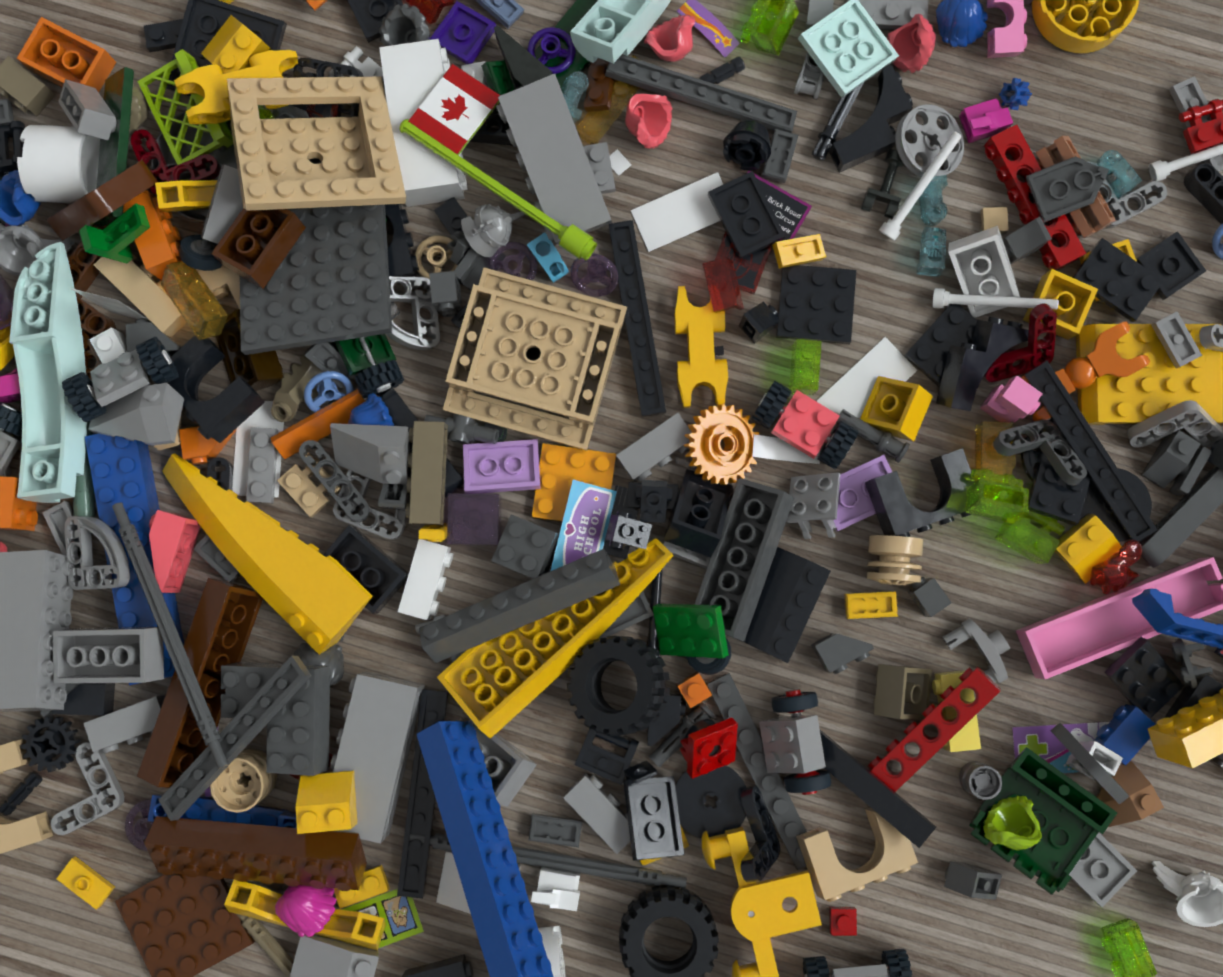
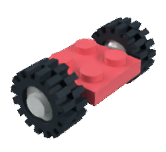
M774 381L767 393L764 394L751 419L769 429L779 414L780 418L771 433L813 459L825 443L817 459L835 470L855 442L859 431L840 421L832 434H830L840 415L796 390L785 407L784 404L792 390Z

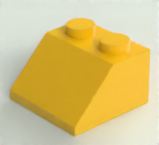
M230 15L201 54L212 64L219 65L225 74L249 68V58L257 53L269 51L270 47L245 25Z
M878 376L860 419L882 432H890L894 437L914 441L933 396L919 384Z
M1090 513L1050 546L1084 584L1124 552L1114 534L1096 515Z
M354 770L320 773L315 776H300L296 800L297 834L349 830L358 824Z

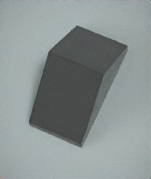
M383 484L378 506L384 509L406 510V504L410 503V493H407V485Z

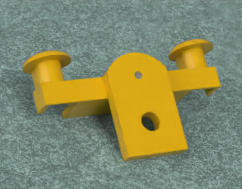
M743 827L726 830L725 834L708 837L707 830L704 831L701 838V847L704 859L710 868L716 870L714 860L731 856L739 886L731 899V918L738 932L746 939L752 941L756 962L739 966L736 959L732 964V977H779L770 938L822 925L808 870L761 882L747 883L741 873V861L749 851ZM787 897L796 899V906L792 910L782 908V902Z

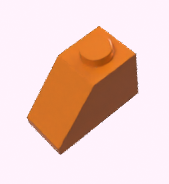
M200 426L179 429L183 459L192 462V465L208 463L207 459L217 457L236 432V429L221 443L212 437L209 440L206 439L198 431Z

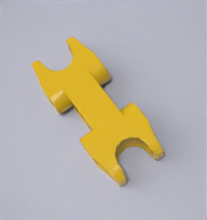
M269 50L251 56L248 60L249 68L223 74L221 67L213 64L196 68L174 80L178 93L198 94L204 98L201 103L186 111L189 124H218L231 120L227 78H284L282 73L298 64L296 51ZM265 105V107L268 108V109H277V108H281V107L288 106V105Z
M712 285L710 302L703 307H696L689 303L685 286H678L677 303L674 312L675 334H687L688 361H677V386L680 391L683 409L691 407V394L698 386H707L713 391L716 406L725 404L728 382L727 359H715L714 333L725 332V307L722 302L719 285Z

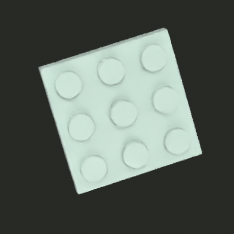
M858 0L848 1L798 37V40L841 98L899 57L898 53Z

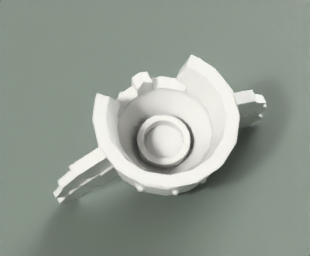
M1160 861L1152 862L1154 866L1153 871L1156 873L1157 879L1164 885V888L1177 896V914L1184 922L1199 927H1211L1223 923V883L1219 879L1210 876V873L1206 874L1205 871L1183 876L1170 870Z

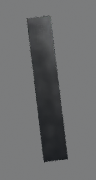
M820 730L826 765L825 769L920 848L935 830L936 826Z

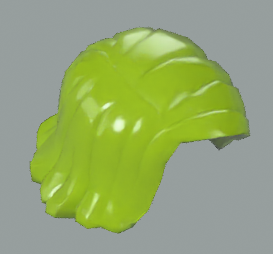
M1015 796L1002 799L996 805H993L987 813L986 820L983 822L984 836L993 844H1001L1014 850L1031 848L1040 842L1042 833L1039 821L1032 811V800H1028L1026 796Z

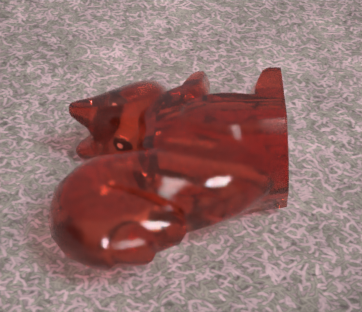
M1129 540L1124 543L1119 552L1114 553L1106 561L1093 566L1090 584L1092 586H1100L1104 595L1109 594L1111 588L1113 592H1117L1119 589L1127 587L1139 576L1138 573L1131 571L1130 566L1135 564L1142 555L1140 542Z

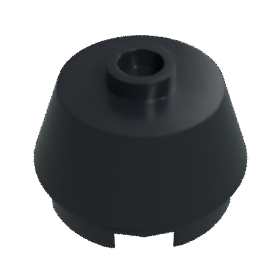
M745 120L739 122L723 141V155L727 162L732 160L741 165V170H757L771 155L769 132L762 124L755 121Z

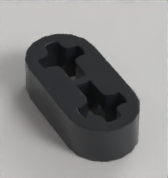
M217 457L208 464L207 478L212 477L218 481V486L221 483V488L226 491L232 490L233 466L227 459ZM220 463L226 467L225 471H221V479H219V472L215 471V467H219Z

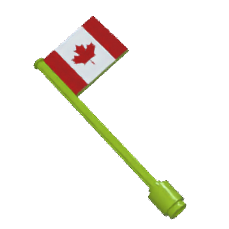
M452 64L412 117L401 122L399 126L400 132H405L556 234L560 240V247L578 259L588 260L597 246L592 236L574 224L569 227L562 226L459 156L499 104L498 97L500 95Z

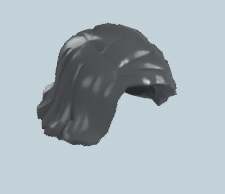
M406 3L402 6L396 5L381 21L379 28L381 43L385 46L430 40V31L425 23L426 17L420 13L416 6L409 7Z
M302 643L299 645V649L294 652V656H299L304 665L330 666V686L339 683L343 678L344 656L340 645L335 644L319 655L308 643Z

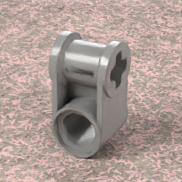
M807 52L802 69L799 72L794 94L800 92L811 95L813 99L817 100L824 73L818 66L810 63L809 60H812V57Z

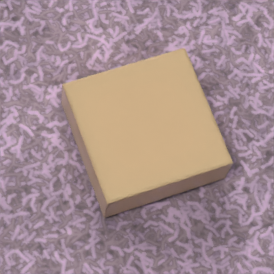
M1007 207L982 208L980 210L982 231L998 226L1001 234L1009 231Z

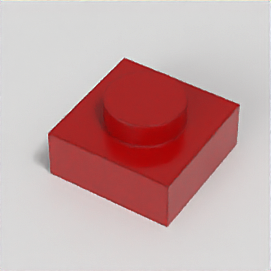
M829 907V933L831 936H857V909L855 907Z

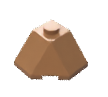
M1131 760L1126 766L1120 764L1115 776H1111L1130 797L1119 805L1103 787H1101L1100 794L1097 793L1098 799L1118 812L1108 827L1142 820L1164 808L1152 784Z

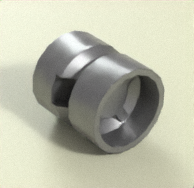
M973 761L965 764L960 770L959 782L962 788L975 797L988 800L996 797L1001 791L1002 778L993 767Z

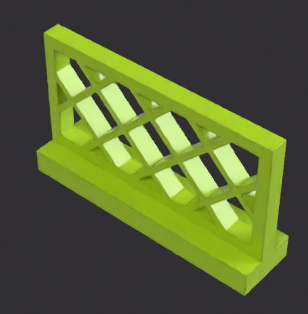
M183 49L174 54L176 59L137 81L177 165L198 156L209 154L223 145L229 147L234 144L233 136L226 122L199 124L197 126L189 124L186 113L183 121L174 119L178 105L187 108V111L195 106V103L198 105L204 99L198 94H191L188 104L179 102L181 93H178L177 89L175 90L173 100L164 97L167 84L175 86V82L169 80L171 71L179 68L180 76L199 68L195 58ZM154 81L161 82L157 95L152 94L147 86ZM162 101L171 103L168 116L161 115L159 111ZM172 122L182 125L178 138L170 134ZM188 127L197 129L193 143L184 140ZM203 131L210 133L213 138V142L206 146L199 145ZM183 143L192 146L190 155L184 159L180 155Z

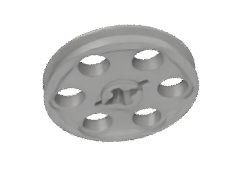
M930 104L920 105L905 114L900 120L896 129V148L904 165L912 173L922 177L953 132L959 133L961 139L956 144L954 152H951L945 160L944 170L939 169L932 180L939 179L953 172L962 160L964 153L962 131L953 116L943 108ZM916 114L922 116L924 125L918 124ZM937 118L944 122V130L938 127ZM905 132L912 135V144L906 141ZM916 155L921 156L923 159V166H919L916 163Z

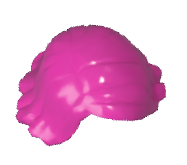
M305 885L289 886L275 905L276 914L293 932L298 933L299 937L305 935L311 937L324 929V925L328 923L330 916L335 912L334 905L337 899L333 897L334 888L324 887L323 889H316Z

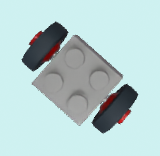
M800 689L785 691V695L773 697L771 699L773 712H787L791 716H779L759 721L767 773H794L784 777L785 789L790 793L809 795L830 787V773L818 770L826 767L818 716L802 715L800 713L806 709L818 706L816 692H801Z

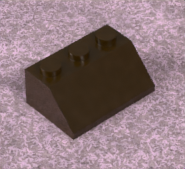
M240 309L232 312L213 328L219 349L226 356L223 358L230 384L240 376L255 391L273 386L284 378L283 368L279 363L276 350L249 355L241 352Z

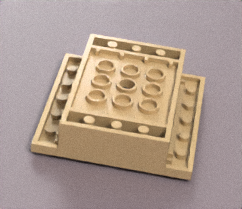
M381 76L227 78L231 130L243 209L250 211L405 204L406 194ZM359 103L358 117L260 119L258 105ZM312 158L319 159L321 163L313 164L309 160Z
M484 267L479 285L473 284L445 382L449 385L443 411L467 416L477 421L587 451L627 307ZM536 347L541 351L540 357L534 361L526 357L528 349ZM475 391L568 416L569 419L476 394Z

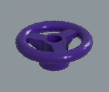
M555 27L544 28L536 32L528 43L527 51L535 57L536 43L543 38L541 40L542 56L538 60L545 65L549 59L557 56L564 57L566 60L562 64L547 68L553 74H559L568 69L576 53L571 36L564 30ZM557 36L567 43L568 49L561 48L560 40ZM549 47L555 48L553 51L547 50Z

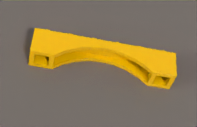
M181 180L155 183L158 207L164 212L207 209L210 207L217 180Z
M233 880L224 903L229 912L288 927L277 916L275 911V905L282 894L259 885ZM335 909L328 923L324 925V929L315 934L378 951L386 924L384 918L357 911Z

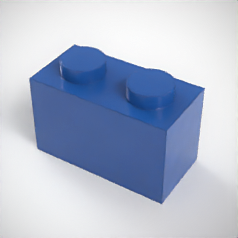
M1128 704L1119 707L1114 712V718L1109 724L1103 725L1097 731V737L1093 740L1121 756L1123 759L1120 764L1125 766L1150 739L1148 728L1156 725L1138 707Z

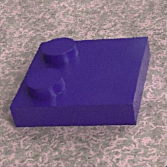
M456 1L430 40L439 39L441 48H446L448 54L465 64H472L494 34V28L497 25L485 16Z

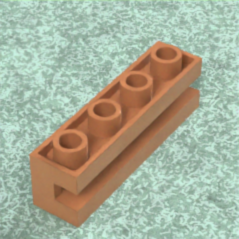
M1061 136L1049 147H1044L1036 152L1039 158L1037 162L1041 170L1075 156L1081 158L1069 136ZM1100 191L1093 204L1070 212L1074 220L1072 226L1079 236L1082 234L1083 238L1090 237L1116 222Z

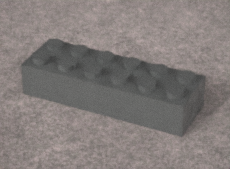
M741 478L738 480L726 514L721 539L711 556L694 605H721L725 635L745 641L794 498L785 491Z

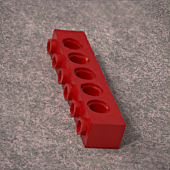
M1016 124L990 137L984 147L987 158L996 167L998 179L1005 184L1008 190L1007 194L1010 201L1015 203L1019 211L1021 222L1026 225L1040 217L1036 205L1028 199V196H1032L1028 187L1026 176L1040 171L1041 168ZM1005 154H1010L1014 161L1008 160ZM1017 175H1021L1025 182L1019 181ZM1066 214L1047 221L1048 226L1045 225L1051 238L1059 243V247H1055L1050 240L1039 249L1042 254V261L1047 268L1057 271L1079 260L1086 254Z
M978 666L974 670L969 667L959 677L962 682L955 689L950 685L940 695L943 700L937 706L932 703L923 711L922 715L925 717L918 724L913 721L903 731L906 736L900 742L897 739L893 740L885 748L888 753L882 759L877 756L867 766L875 776L896 792L1001 691V688ZM965 688H970L975 692L976 698L970 702L965 701L961 697V691ZM946 706L953 707L957 711V717L954 719L945 718L942 709ZM927 724L935 725L938 729V735L929 737L924 732V726ZM908 742L916 743L920 748V752L918 754H910L906 750V744ZM897 760L901 764V770L898 772L891 771L888 767V761Z

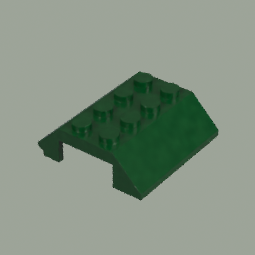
M1026 747L1001 776L1002 787L999 794L992 799L984 800L969 824L973 828L970 834L986 846L991 841L984 836L983 822L986 820L987 813L993 805H996L1002 799L1015 796H1026L1028 800H1032V811L1039 821L1042 833L1041 841L1031 848L1023 850L1010 849L1001 844H993L990 849L1007 862H1010L1013 858L1015 860L1013 867L1029 879L1036 875L1038 878L1035 883L1052 895L1055 891L1059 892L1066 887L1072 878L1069 875L1097 834L1105 832L1118 812Z

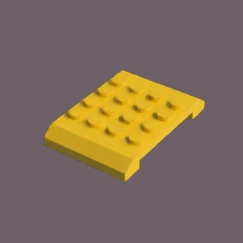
M1117 324L1083 325L1080 333L1076 335V358L1085 357L1091 353L1099 334ZM1129 324V332L1117 340V354L1121 358L1128 360L1139 355H1146L1151 361L1149 365L1127 377H1115L1111 374H1105L1096 378L1089 387L1077 389L1078 408L1089 425L1138 424L1172 406L1188 400L1197 402L1219 425H1223V352L1204 348L1199 337L1202 327L1215 324H1185L1202 356L1179 368H1175L1151 326L1152 324Z

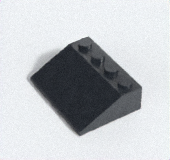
M777 547L745 641L742 642L783 662L789 663L831 571Z

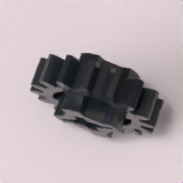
M53 715L45 717V719H37L35 724L26 727L30 733L22 735V738L27 741L26 744L20 745V748L27 749V753L23 755V758H31L30 767L38 764V771H43L47 768L49 773L56 771V768L58 770L66 767V763L74 761L71 754H76L77 748L74 745L81 742V740L74 739V735L78 730H70L71 721L63 724L62 716L54 719ZM49 727L48 730H45V733L39 734L41 730ZM56 754H62L57 760H52V758L56 757Z

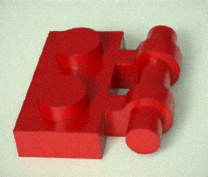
M1211 100L1207 105L1201 107L1196 105L1179 114V120L1182 123L1189 121L1191 126L1183 131L1191 154L1223 144V100ZM1209 114L1211 121L1203 123L1201 117Z

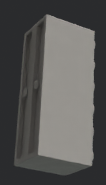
M552 74L499 96L500 104L496 107L504 124H509L510 128L506 132L513 147H518L520 153L515 155L521 169L528 172L529 177L525 178L530 193L532 195L536 194L539 200L534 202L536 208L562 226L569 227L574 224L586 233L611 224L612 220L556 75ZM544 227L548 239L554 240L559 245L560 240L558 236Z
M48 550L0 552V712L64 710V703L67 699L66 683H53V631L69 629L72 622L70 609L73 589L68 583L69 563L65 555Z
M369 671L356 675V678H352L349 686V692L352 693L350 703H346L343 711V718H346L344 729L340 728L336 741L340 746L338 754L333 755L330 769L333 772L354 770L358 824L352 829L335 832L358 833L360 839L380 844L390 834L420 709L422 689L425 688V684Z

